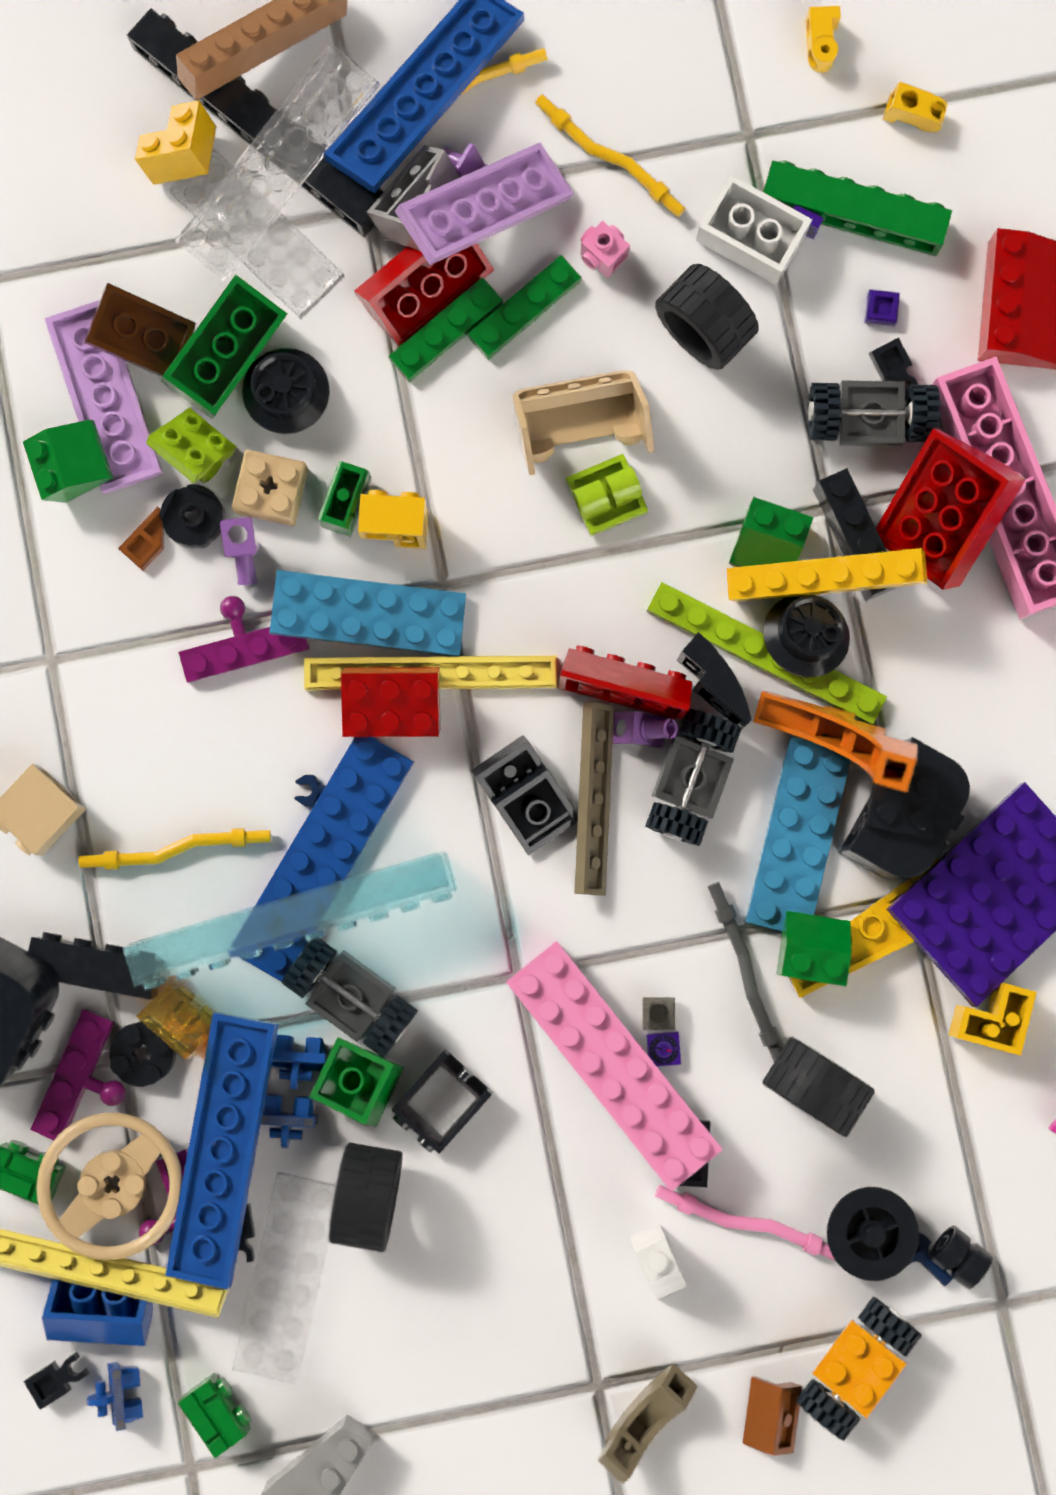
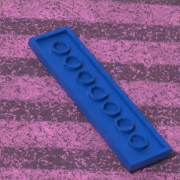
M459 0L324 153L325 161L375 194L524 22V12L505 0Z
M354 737L228 951L282 982L291 965L315 933L415 763L414 761L373 737Z
M220 1012L213 1013L165 1276L226 1290L232 1287L279 1024Z

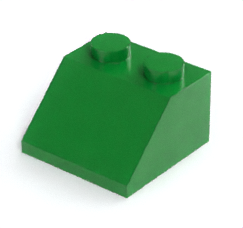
M89 419L47 428L23 441L41 500L67 503L113 479L94 420Z
M753 497L744 517L729 564L744 567L798 561L814 517Z
M785 911L776 975L847 987L852 954L851 922Z
M337 1037L309 1097L364 1125L377 1127L404 1067L387 1058H382L372 1051Z

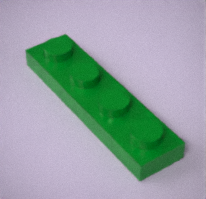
M560 255L470 331L468 338L490 360L581 282V276Z
M482 277L388 356L389 360L410 383L503 304L502 298Z

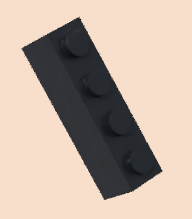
M848 468L819 480L813 488V492L843 555L851 556L887 552ZM896 587L861 590V593L866 602Z
M43 932L42 937H31L28 952L47 962L56 973L60 983L148 1000L157 999L165 960L156 959L157 953L137 950V954L133 955L124 953L125 947L106 944L105 949L93 947L94 941L82 938H74L73 943L61 941V934Z

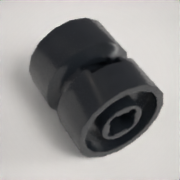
M953 1225L946 1229L934 1243L929 1259L943 1271L950 1269L954 1280L964 1288L971 1289L986 1275L992 1264L993 1256L978 1243L970 1244V1237Z

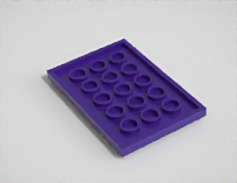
M1026 782L1020 783L886 909L972 1007L979 1006L1056 931V816Z

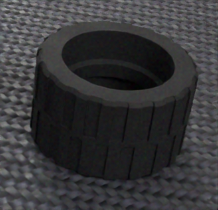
M692 264L655 302L657 315L673 339L698 362L711 369H723L759 331L756 315L739 291L718 272L702 264Z
M794 1037L788 1039L762 1081L764 1086L843 1137H848L875 1093L874 1088Z
M351 1142L347 1144L339 1168L329 1224V1242L331 1244L384 1252L386 1250L403 1160V1153L401 1151Z

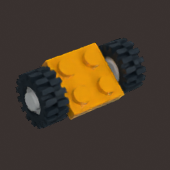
M874 1296L859 1314L858 1319L872 1330L875 1335L872 1336L851 1319L812 1372L815 1377L833 1392L815 1379H811L796 1399V1402L806 1413L811 1415L824 1429L826 1428L832 1435H835L842 1441H845L860 1420V1417L843 1401H846L867 1419L907 1365L905 1361L888 1349L885 1344H889L893 1349L907 1357L922 1337L921 1333L911 1326L906 1319Z

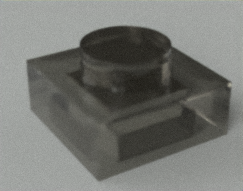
M642 997V1030H675V997Z

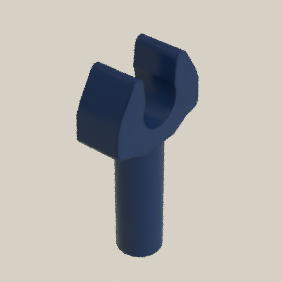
M304 775L297 779L295 783L310 785L312 793L306 797L295 796L294 799L304 806L313 807L326 785H321L316 780L315 775Z
M919 1232L918 1248L909 1264L920 1262L943 1286L948 1285L952 1280V1276L929 1259L930 1253L928 1248L931 1240Z

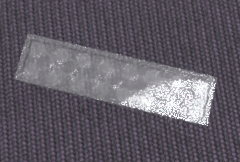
M329 43L175 239V242L226 282L322 160L324 153L348 127L380 86L379 81L333 44Z

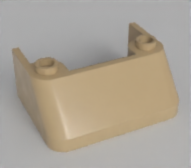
M615 371L525 388L515 392L512 396L523 455L529 475H535L534 462L539 463L548 460L549 456L554 453L555 445L608 435H615V438L625 445H635L643 440L648 453L655 452L649 404L636 374L632 371Z

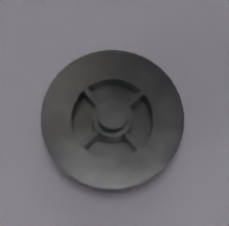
M293 348L275 349L260 356L249 367L242 386L243 402L251 418L262 428L278 434H293L311 427L323 415L330 395L329 381L320 363L306 352Z
M816 595L789 597L779 600L768 612L763 625V639L769 655L781 668L797 676L819 677L835 670L848 653L850 633L846 620L833 603Z
M862 1187L846 1194L834 1206L827 1223V1242L833 1258L847 1273L862 1280L881 1281L896 1276L912 1261L919 1243V1228L911 1207L899 1195L881 1187Z

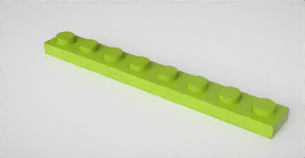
M663 582L660 583L646 611L693 636L700 632L713 646L837 709L856 713L855 718L864 723L874 724L887 696L836 670L819 677H801L787 672L769 655L764 643L763 633Z

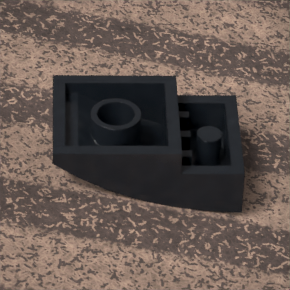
M698 632L681 651L676 661L699 679L692 691L726 720L732 721V723L739 725L743 729L752 718L742 687L722 655Z
M524 735L470 770L527 855H530L578 822V814Z

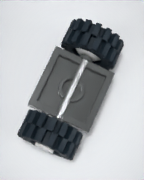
M842 380L840 385L838 383H812L807 406L809 440L835 441L839 434L840 426L839 445L902 447L905 444V438L906 442H926L932 429L939 428L938 419L941 412L939 411L941 406L939 388L937 385H909L907 395L905 396V382Z
M695 709L688 710L679 734L688 740L678 736L671 740L651 795L676 807L654 802L645 827L672 839L700 846L708 821L688 811L713 819L734 758L711 750V748L723 752H734L742 730L739 725L708 712L705 713Z
M315 936L291 965L282 980V984L303 999L314 987L315 983L319 982V985L305 1004L356 1042L361 1039L372 1022L376 1023L364 1039L363 1044L384 1058L407 1030V1026L418 1010L397 995L383 1013L381 1009L396 988L345 950L340 953L329 971H326V968L336 956L337 950Z

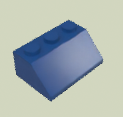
M53 1279L42 1315L46 1339L51 1341L146 1346L152 1320L153 1303Z

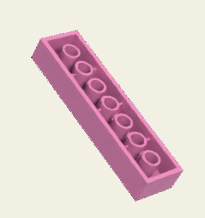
M997 357L937 377L932 385H937L939 388V400H941V406L939 407V411H941L940 419L946 433L1001 461L1026 478L989 539L1019 619L1056 607V505Z
M557 941L506 981L671 1192L723 1150Z

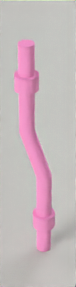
M659 1185L655 1192L656 1198L677 1206L678 1211L687 1215L693 1213L726 1228L768 1232L801 1246L803 1251L816 1256L820 1254L835 1261L828 1243L823 1242L822 1237L811 1232L805 1234L772 1219L729 1215L697 1201L696 1196L686 1192L680 1194L674 1190L671 1192L662 1185Z

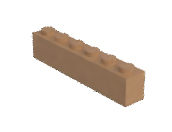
M272 0L176 54L178 79L197 101L346 16L348 0Z

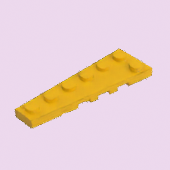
M938 858L935 859L930 868L939 860ZM924 873L908 878L850 920L852 954L849 974L914 942L886 909ZM788 977L798 998L828 985L827 983Z

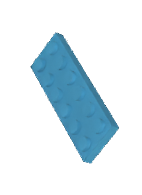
M277 570L269 634L444 656H460L466 593Z
M789 737L745 922L783 931L785 911L814 915L850 759L814 742Z

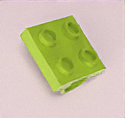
M190 407L151 433L146 442L150 448L193 484L198 480L202 483L209 482L219 472L224 461L234 455L237 447Z
M624 453L566 477V483L590 537L648 513V508L642 497L639 480L633 468L628 465Z

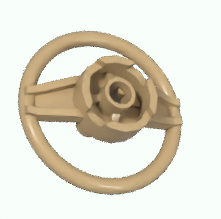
M109 1112L91 1115L67 1127L56 1137L46 1151L37 1178L39 1209L51 1233L70 1250L99 1260H115L130 1257L153 1245L172 1224L177 1214L183 1181L181 1166L177 1154L168 1139L147 1121L124 1113ZM102 1126H120L139 1132L141 1135L123 1149L105 1150L87 1163L81 1172V1177L77 1184L79 1194L59 1219L51 1200L50 1181L54 1165L63 1149L80 1134ZM162 1154L168 1169L170 1186L165 1209L156 1224L140 1238L119 1246H98L79 1239L80 1236L103 1218L114 1219L125 1215L140 1204L148 1189L147 1173L159 1155ZM108 1176L111 1178L118 1176L120 1178L118 1186L121 1188L120 1190L115 1188L112 1190L108 1186Z

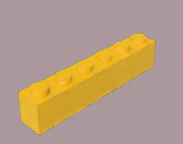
M921 548L726 568L728 597L730 601L736 603L927 584L925 551Z

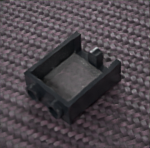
M444 1049L393 1106L391 1111L395 1113L393 1119L399 1126L406 1131L411 1128L419 1135L417 1141L423 1148L430 1153L435 1150L440 1154L491 1097L493 1091L449 1051Z

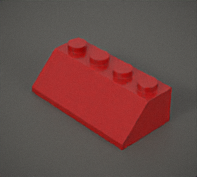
M478 243L432 265H429L421 251L406 247L354 290V293L370 316L393 342L400 347L482 277H487L494 269Z

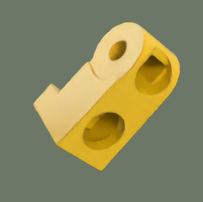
M840 6L809 7L805 19L807 57L809 66L816 72L823 73L830 70L837 57L839 48L837 42L833 39V30L837 29L841 18Z
M899 81L889 95L882 120L891 123L898 120L914 125L922 131L938 132L941 130L948 103L931 92Z

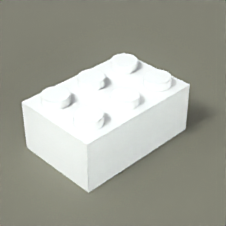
M730 174L699 226L696 241L777 286L806 236L812 219Z

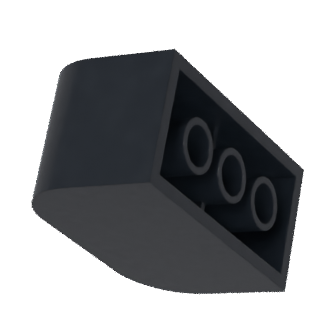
M914 737L905 740L918 744L917 760L914 768L944 774L933 839L928 840L865 827L870 801L869 796L838 851L841 855L874 874L887 879L918 876L929 869L936 858H942L949 846V842L946 839L951 830L956 831L964 820L965 814L962 813V810L968 801L970 793L969 779L964 769L953 759Z
M0 937V1085L16 1070H21L28 1058H33L40 1049L42 1040L39 1037L42 1030L46 1031L55 1017V1014L51 1011L59 995V981L52 967L43 959Z

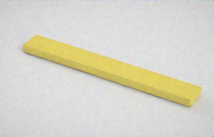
M557 656L304 658V689L306 691L341 690V672L345 667H440V689L557 688Z
M0 1229L1 1267L219 1318L228 1292L226 1289L165 1276L167 1269L165 1267L126 1258L115 1260L93 1259L70 1250L62 1243Z

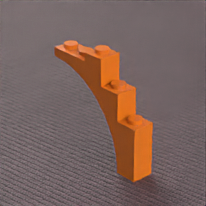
M761 691L753 720L754 723L784 731L839 753L865 769L872 777L873 783L905 792L908 790L917 760L918 744L885 736V728L854 720L856 713L827 705L822 707L772 692Z

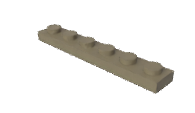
M583 702L574 894L606 896L614 705L597 702Z

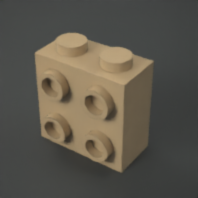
M31 764L0 797V830L5 834L8 832L13 834L18 839L15 844L27 855L30 856L33 853L34 855L43 856L87 808L39 765Z

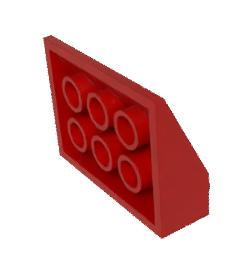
M997 228L988 241L978 361L982 362L997 357L999 364L1056 369L1055 240L1029 231Z
M933 428L876 529L885 548L889 551L919 548L924 550L927 579L939 588L945 590L960 587L1026 478L1001 461L937 428Z
M577 645L576 650L569 648L561 670L558 689L663 716L679 722L688 712L693 681L686 680L687 675L671 670L668 671V674L656 672L655 666L643 662H638L637 666L624 663L625 658L614 654H607L606 658L594 655L595 650L585 646Z

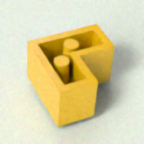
M199 100L174 105L171 107L167 130L139 136L135 161L153 185L207 175L217 126Z
M370 490L369 494H360L358 523L360 538L392 540L395 547L426 549L429 512L425 498L420 497V494L415 492H402L401 496H389L386 491Z
M1001 983L992 992L987 1012L956 1004L948 1036L1021 1056L1037 992Z

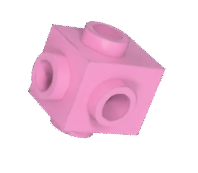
M603 220L596 228L593 226L588 228L581 237V258L583 262L592 270L598 269L607 278L629 257L630 244L624 240L622 232L614 225L609 227Z

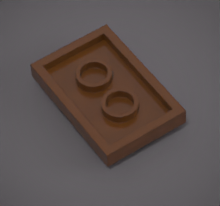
M107 283L84 343L162 377L192 336L196 323Z

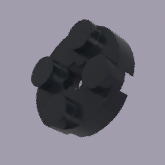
M190 484L187 485L188 487L173 490L163 501L160 510V517L166 534L180 546L186 548H206L221 533L220 521L225 520L223 505L210 489L202 485ZM194 509H198L200 520L198 522L194 521L193 524H188L189 519L185 516L186 512L192 513Z
M140 1021L126 1025L112 1040L109 1051L110 1068L114 1074L129 1085L144 1087L155 1084L172 1070L176 1060L175 1044H173L169 1032L158 1023ZM142 1045H146L147 1052L151 1054L150 1059H144L141 1063L138 1061V1056L135 1055V1049H140Z

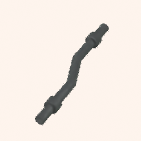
M715 882L707 886L717 908L714 912L719 923H723L737 955L746 998L761 1031L759 1033L761 1042L764 1047H768L773 1062H775L782 1050L779 1043L781 1037L777 1027L772 1026L759 996L750 954L735 920L737 914L733 905L728 904L720 883Z

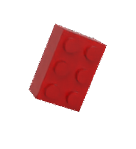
M345 667L341 672L342 737H439L441 730L440 667Z

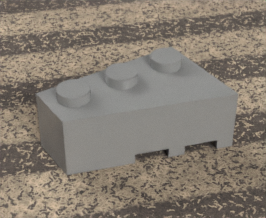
M424 145L367 211V214L384 239L420 251L395 213V210L401 203L460 178L445 150Z
M347 1414L317 1439L311 1447L292 1460L286 1468L268 1480L261 1495H340L372 1444L375 1432Z

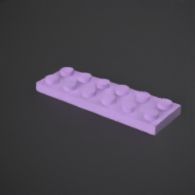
M541 142L401 203L396 208L395 213L429 265H432L568 201L574 193Z
M98 300L47 317L45 321L78 422L89 419L95 422L113 479L100 485L101 492L105 495L164 474L157 453L146 444L150 432L127 362L84 343L100 301Z

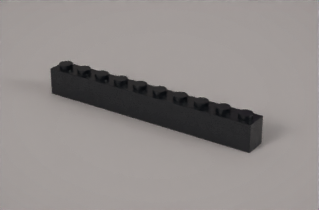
M150 8L127 34L130 44L135 52L194 99L178 79L176 54L198 41L190 33L185 32L183 34L176 29L177 26L174 21L165 13H162L160 16ZM242 76L235 78L199 99L205 109L362 237L365 238L374 228L375 224L367 214V211L382 195L383 191L379 188L374 194L326 162L324 153L329 147L325 146L323 148L315 141L314 135L303 126L298 128L293 124L290 115L279 107L276 110L269 104L268 98L260 90L254 89L253 91L245 85L246 81Z

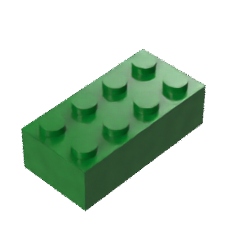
M235 274L161 378V382L213 419L288 313Z

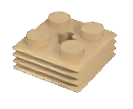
M246 450L232 509L239 515L294 526L308 473L306 463ZM273 482L277 489H272L270 494H267L264 486Z

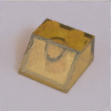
M181 983L180 986L171 984L141 1010L136 1017L187 1060L199 1055L207 1045L212 1016L216 1011L208 1005L204 1007L199 1005L194 1000L196 997L195 993Z

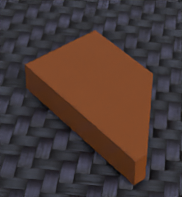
M158 506L118 548L142 571L164 549V528L160 517L161 509Z

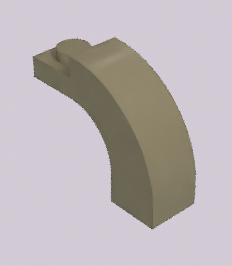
M674 1363L655 1377L627 1407L606 1437L605 1442L607 1444L598 1461L622 1484L629 1480L651 1441L670 1420L686 1410L698 1386Z

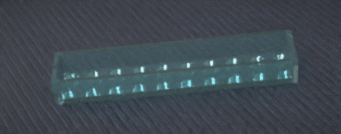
M442 850L134 941L126 945L123 950L134 987L143 984L146 990L163 985L167 981V977L175 974L177 980L196 975L199 967L208 965L210 970L229 965V962H231L230 958L241 955L242 960H247L260 956L261 952H263L262 948L273 946L274 951L293 946V939L305 936L306 941L325 936V930L337 926L338 932L348 930L357 926L356 920L369 917L370 922L378 921L389 917L388 911L400 908L403 913L420 908L419 902L431 898L433 903L445 901L452 898L451 892L458 889L447 852Z

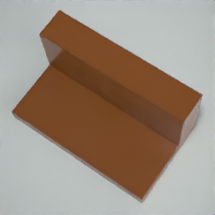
M756 1376L751 1377L742 1444L772 1456L794 1453L800 1408L796 1399L802 1392V1386L793 1382L775 1384Z

